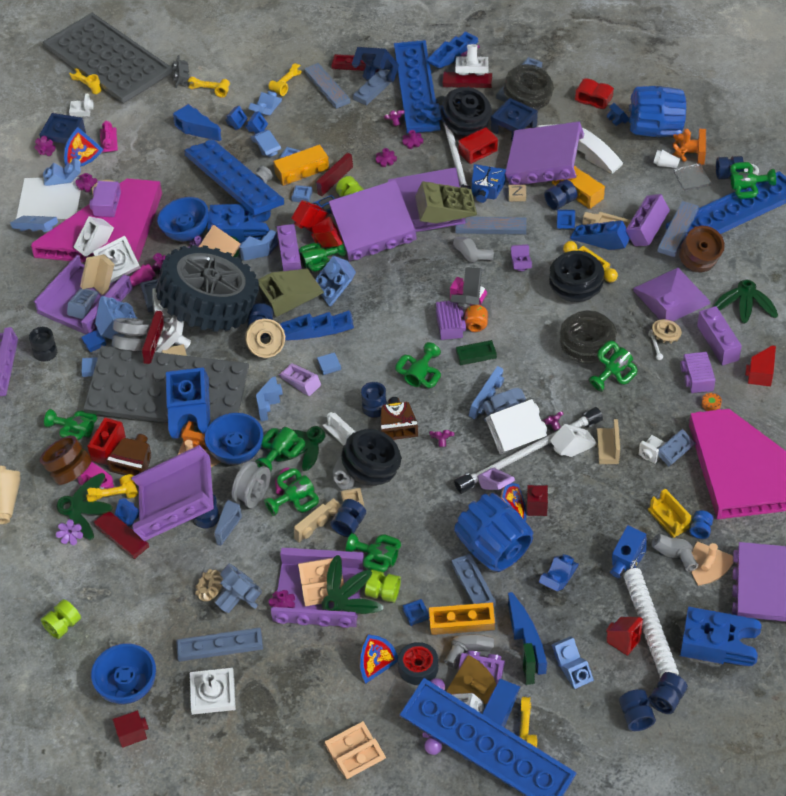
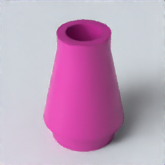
M143 264L140 269L130 276L133 287L142 282L153 280L152 278L156 276L149 264Z

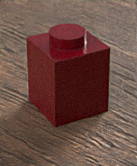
M527 485V516H547L548 485Z
M138 710L113 719L122 748L147 739L145 731L149 730L145 717L140 718Z

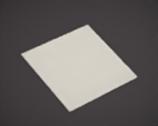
M76 177L71 183L50 186L44 185V178H24L16 219L21 216L57 217V219H68L77 213L81 192L78 186H76V180H79V177Z

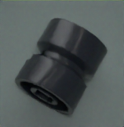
M43 326L33 329L29 334V341L34 357L42 362L52 360L58 353L52 330Z

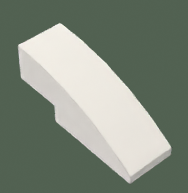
M582 128L584 139H579L577 150L585 154L587 161L613 174L623 165V162L601 139L585 128Z

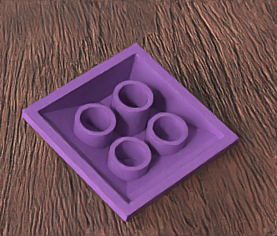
M679 268L633 288L637 296L659 320L675 321L710 304L708 298Z

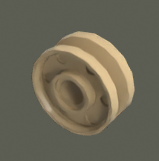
M264 318L255 320L246 330V346L251 353L258 357H273L282 350L285 344L284 330L274 320ZM263 333H267L270 337V340L265 344L260 340V336Z

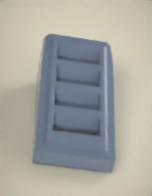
M80 288L68 302L67 314L84 319L96 300L98 292Z
M230 500L226 501L215 530V538L219 546L224 543L242 518L240 505Z

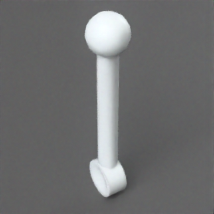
M650 330L648 336L652 338L656 359L662 360L663 355L659 351L655 336L652 335L653 330Z

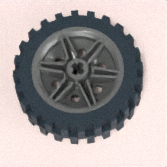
M191 245L190 248L182 246L179 251L174 249L171 251V254L168 253L166 255L155 292L157 293V300H161L160 305L162 308H167V313L171 316L175 315L178 321H185L191 327H194V325L201 327V330L208 328L213 331H219V329L228 331L231 327L235 329L240 327V324H245L247 319H249V313L253 308L259 291V281L255 279V272L250 271L251 267L248 264H243L242 259L239 257H233L232 253L221 252L219 248L210 249L205 245L202 247Z

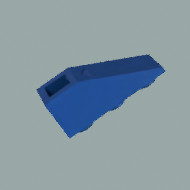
M187 104L173 113L175 126L185 134L221 141L220 127L210 121L207 116L202 115L196 108Z
M623 220L579 225L575 227L570 237L571 240L607 250L624 249L630 239L625 231L627 228Z

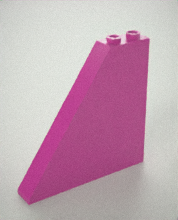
M125 179L119 183L121 194L114 217H95L93 210L90 209V204H88L31 244L34 258L72 261L79 255L81 262L85 263L86 258L95 256L94 253L84 256L74 248L90 216L104 219L114 227L105 245L126 236L139 262L162 196L160 181Z
M730 409L691 413L689 428L693 441L696 443L695 448L716 519L786 511V451Z

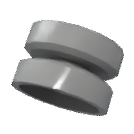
M136 318L114 319L113 330L118 332V334L112 336V347L142 351L152 321Z

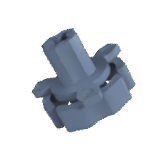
M513 388L491 397V403L488 400L484 402L483 407L488 417L491 414L526 401L522 389Z
M229 563L220 573L224 579L221 585L225 589L214 602L227 613L234 608L240 599L256 609L258 604L255 600L260 596L261 588L244 572Z

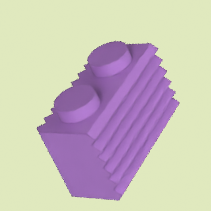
M98 181L97 186L93 189L94 198L90 199V209L93 210L95 217L115 216L121 194L119 182Z
M449 300L447 302H436L440 339L463 338V331H466L465 320H461L463 317V307H458V303Z
M707 352L684 354L680 366L681 371L686 374V387H690L692 394L706 391L712 392L715 386V377Z

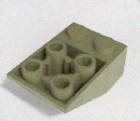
M422 181L415 195L419 218L423 222L437 224L477 215L471 189Z
M308 269L272 272L258 279L260 295L266 304L273 309L275 317L324 293Z

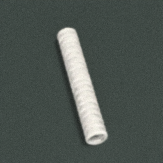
M638 568L629 569L623 574V578L625 579L637 616L643 619V633L645 634L657 671L660 674L659 677L664 672L678 675L677 666L674 663L664 631L653 607L654 604L647 591L648 588L643 580L642 572Z

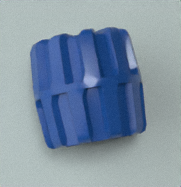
M663 86L634 88L630 98L631 104L629 105V112L631 113L629 117V123H631L630 131L634 135L671 137L674 134L682 133L686 119V97L682 89Z
M485 493L481 495L479 501H472L468 505L469 509L460 514L458 522L454 526V531L474 557L491 571L501 572L512 566L524 555L533 541V530L519 513L497 494L491 493L488 496Z

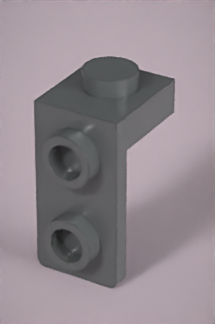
M465 268L463 295H451V302L458 303V307L469 308V305H479L482 268Z

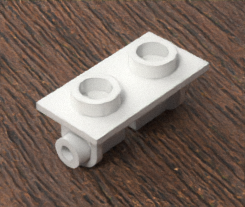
M332 412L327 415L328 422L323 425L343 446L347 438L356 432L336 413Z

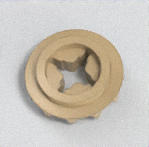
M657 320L652 326V335L656 336L657 340H663V343L666 341L669 343L677 342L682 334L681 328L670 320Z
M209 569L207 573L203 572L202 578L198 579L199 583L195 586L197 589L195 594L199 599L210 601L220 592L223 578L216 569Z

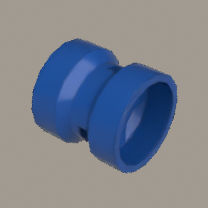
M703 510L696 511L693 514L690 534L698 539H706L710 536L713 515Z

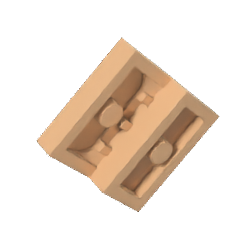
M213 225L199 247L205 245L210 249L219 248L221 252H229L234 256L241 243Z
M333 558L298 563L305 606L322 604L323 599L328 595L327 573ZM343 576L341 579L340 588L344 585Z
M364 721L324 743L346 780L386 759L375 738L373 739Z

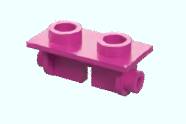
M104 121L102 129H100V144L104 149L102 152L118 151L117 128L112 127L109 121Z

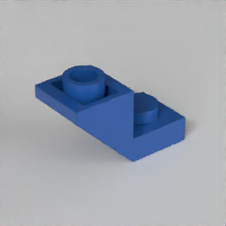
M566 554L554 557L549 572L541 575L539 583L555 591L562 590L579 564L574 562L573 557Z

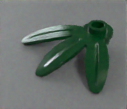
M751 280L740 281L738 288L723 294L713 306H717L720 311L741 297L739 304L740 318L743 323H747L752 312L754 299L771 317H778L777 310L772 301L765 294L756 290L757 286Z
M318 426L309 428L307 432L293 430L298 437L303 438L305 441L304 448L296 456L298 457L306 451L302 463L303 471H308L316 463L319 454L318 444L325 439V431ZM283 454L276 457L278 462L293 459Z
M104 473L89 479L72 497L63 496L57 502L58 512L65 516L69 515L74 525L80 524L82 528L80 531L87 540H92L94 533L89 522L81 513L100 515L113 509L112 505L105 502L84 501L87 499V489L99 488L105 479ZM70 504V508L64 509V505Z
M336 555L328 569V595L322 601V610H343L346 612H356L357 614L382 611L383 605L368 599H348L367 583L372 575V571L365 570L354 575L340 588L342 559L340 555ZM331 601L334 602V607L332 609H330L328 606L329 602Z

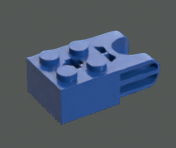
M241 204L210 205L208 232L215 225L229 236L236 237L240 243L249 236L262 240L263 236L270 231L267 224L262 222L270 218L271 210L254 216Z
M204 367L166 372L168 430L172 439L180 438L182 428L188 421L197 422L201 433L205 434L210 425L209 377Z
M688 607L680 656L719 664L727 662L743 666H753L757 663V651L755 648L743 644L740 639L756 638L761 632L762 625L753 618Z

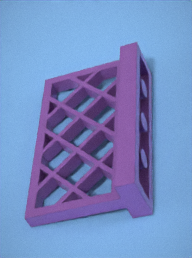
M12 327L4 328V333H0V340L2 339L0 342V396H6L18 343V338Z

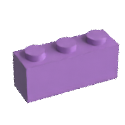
M662 194L646 196L625 230L634 247L650 245L669 213L670 209Z
M295 225L277 226L283 271L301 269Z
M717 306L699 311L697 327L721 365L739 361L742 345Z

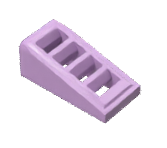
M293 363L279 374L280 378L308 396L321 386L318 375Z
M494 467L477 476L481 488L487 490H499L515 481L513 476Z

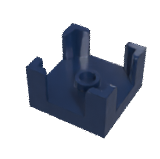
M357 47L352 65L354 68H357L361 60L366 64L363 72L365 80L371 79L375 75L376 69L389 70L386 81L394 82L399 64L385 48Z
M509 98L491 116V132L498 134V125L512 131L511 141H513L515 130L525 129L529 124L531 128L537 126L538 111Z
M51 113L39 134L40 139L42 136H46L47 141L52 140L53 142L64 143V147H66L68 139L77 127L86 134L83 118Z

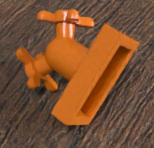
M684 129L682 134L673 135L675 138V142L672 144L675 152L672 154L673 156H677L685 162L687 158L684 156V153H697V164H705L706 129H699L698 140H690L691 132L689 129Z

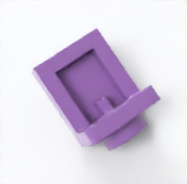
M528 244L511 246V263L514 270L526 271L528 268H532Z

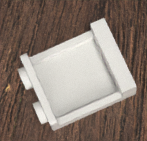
M532 399L485 418L499 454L506 453L511 449L547 436L546 425L541 421L539 408Z

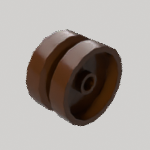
M697 226L689 231L680 246L679 257L686 268L694 272H707L715 266L721 257L725 242L721 234L712 227Z
M69 435L57 440L40 457V463L46 471H50V476L58 485L75 480L91 464L92 458L85 449H81L82 445L75 436Z

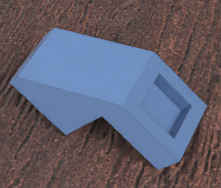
M271 91L267 93L261 92L257 104L250 103L249 109L256 112L260 111V113L270 116L281 103L282 98L276 97L277 93Z
M264 130L250 136L252 142L258 144L262 155L271 157L277 154V150L281 149V146L270 130Z
M74 158L65 168L53 163L43 172L44 185L71 183L81 173L80 161Z
M270 230L263 236L262 240L249 236L239 247L241 259L245 261L269 256L278 245L277 232Z
M276 376L271 377L256 394L260 421L268 420L267 412H271L270 405L280 403L279 395H283L281 383L277 384Z
M570 636L552 644L558 665L574 689L594 681L588 662L580 658L573 637Z

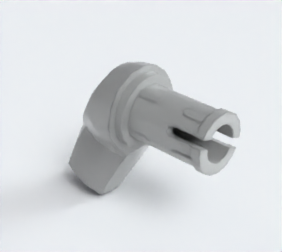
M456 237L454 239V247L462 253L467 261L473 263L477 260L493 261V249H478L470 238Z
M340 456L333 469V478L339 488L349 489L353 486L355 479L350 477L345 470Z
M657 534L652 539V547L664 556L681 558L686 571L691 572L698 568V563L692 554L693 546L688 541L670 538L662 534Z
M480 634L457 635L451 641L452 648L444 662L448 663V666L456 668L461 659V653H466L467 650L490 651L494 646L493 637Z

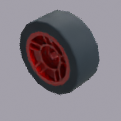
M414 642L401 649L398 655V671L403 680L412 685H419L423 678L431 681L436 677L439 661L437 652L432 646L423 642Z

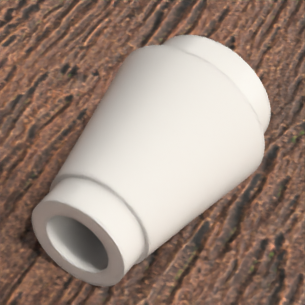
M657 150L653 163L660 167L677 168L680 158L664 150Z

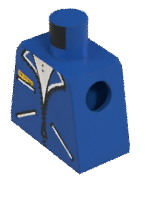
M474 164L472 192L478 202L484 203L487 199L494 200L498 197L506 183V169Z
M627 525L612 553L613 567L610 573L614 577L621 578L624 572L637 567L646 553V533Z

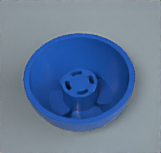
M179 198L167 204L160 211L157 222L159 228L167 237L175 241H191L195 237L200 236L206 229L209 220V210L207 204L199 198Z
M229 413L218 417L208 426L205 433V443L212 456L220 462L230 465L243 464L251 460L258 453L263 442L261 424L254 417L244 413Z
M119 644L105 650L96 659L91 671V680L99 695L107 701L115 704H131L142 699L152 688L156 677V664L153 656L145 648L135 644Z

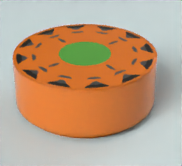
M707 393L703 396L702 407L704 410L713 411L721 408L722 399L719 395Z

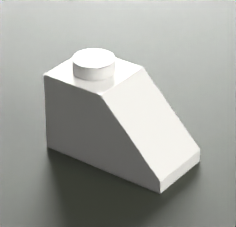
M89 216L74 248L84 256L90 255L93 251L107 243L114 227L104 219Z
M564 424L550 440L554 445L556 453L573 457L598 444L588 430Z

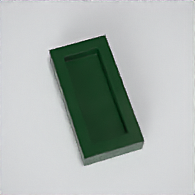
M492 340L456 347L460 366L497 359V353Z
M532 643L523 644L522 667L526 685H531L535 683L536 661Z

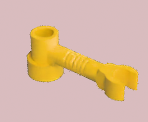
M294 63L289 72L278 82L270 81L269 89L275 91L278 95L284 96L288 91L286 82L293 76L301 74L302 71L298 70L301 65Z
M75 68V74L69 73L72 80L81 81L88 85L93 94L101 92L100 80L96 74L85 77L77 68Z
M189 77L188 82H193L188 87L190 89L199 87L215 89V94L221 98L225 97L229 91L230 82L227 79H222L220 83L201 81L195 77Z
M128 474L121 477L119 480L121 486L87 489L88 494L86 497L88 502H93L106 496L125 493L127 498L136 497L138 491L136 488L137 484L132 480L134 475Z
M522 697L519 737L537 748V735H528L531 697Z

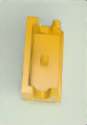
M667 489L661 491L658 500L655 497L651 499L650 508H648L649 513L672 538L689 529L691 515Z

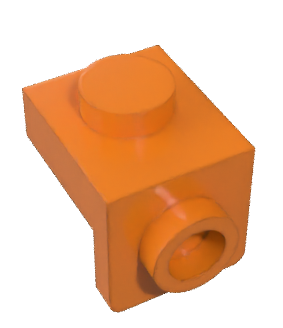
M188 421L187 426L181 432L184 447L186 440H192L193 447L200 445L203 449L207 450L205 434L195 432L193 422Z

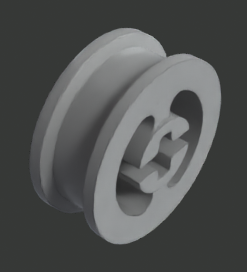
M253 461L245 463L233 483V501L237 503L244 502L248 508L256 507L268 489L271 475L270 469L265 466L258 467Z

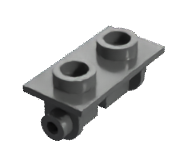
M178 55L176 61L172 63V70L174 71L172 80L175 81V88H177L178 84L187 86L190 83L188 82V63L185 60H180Z

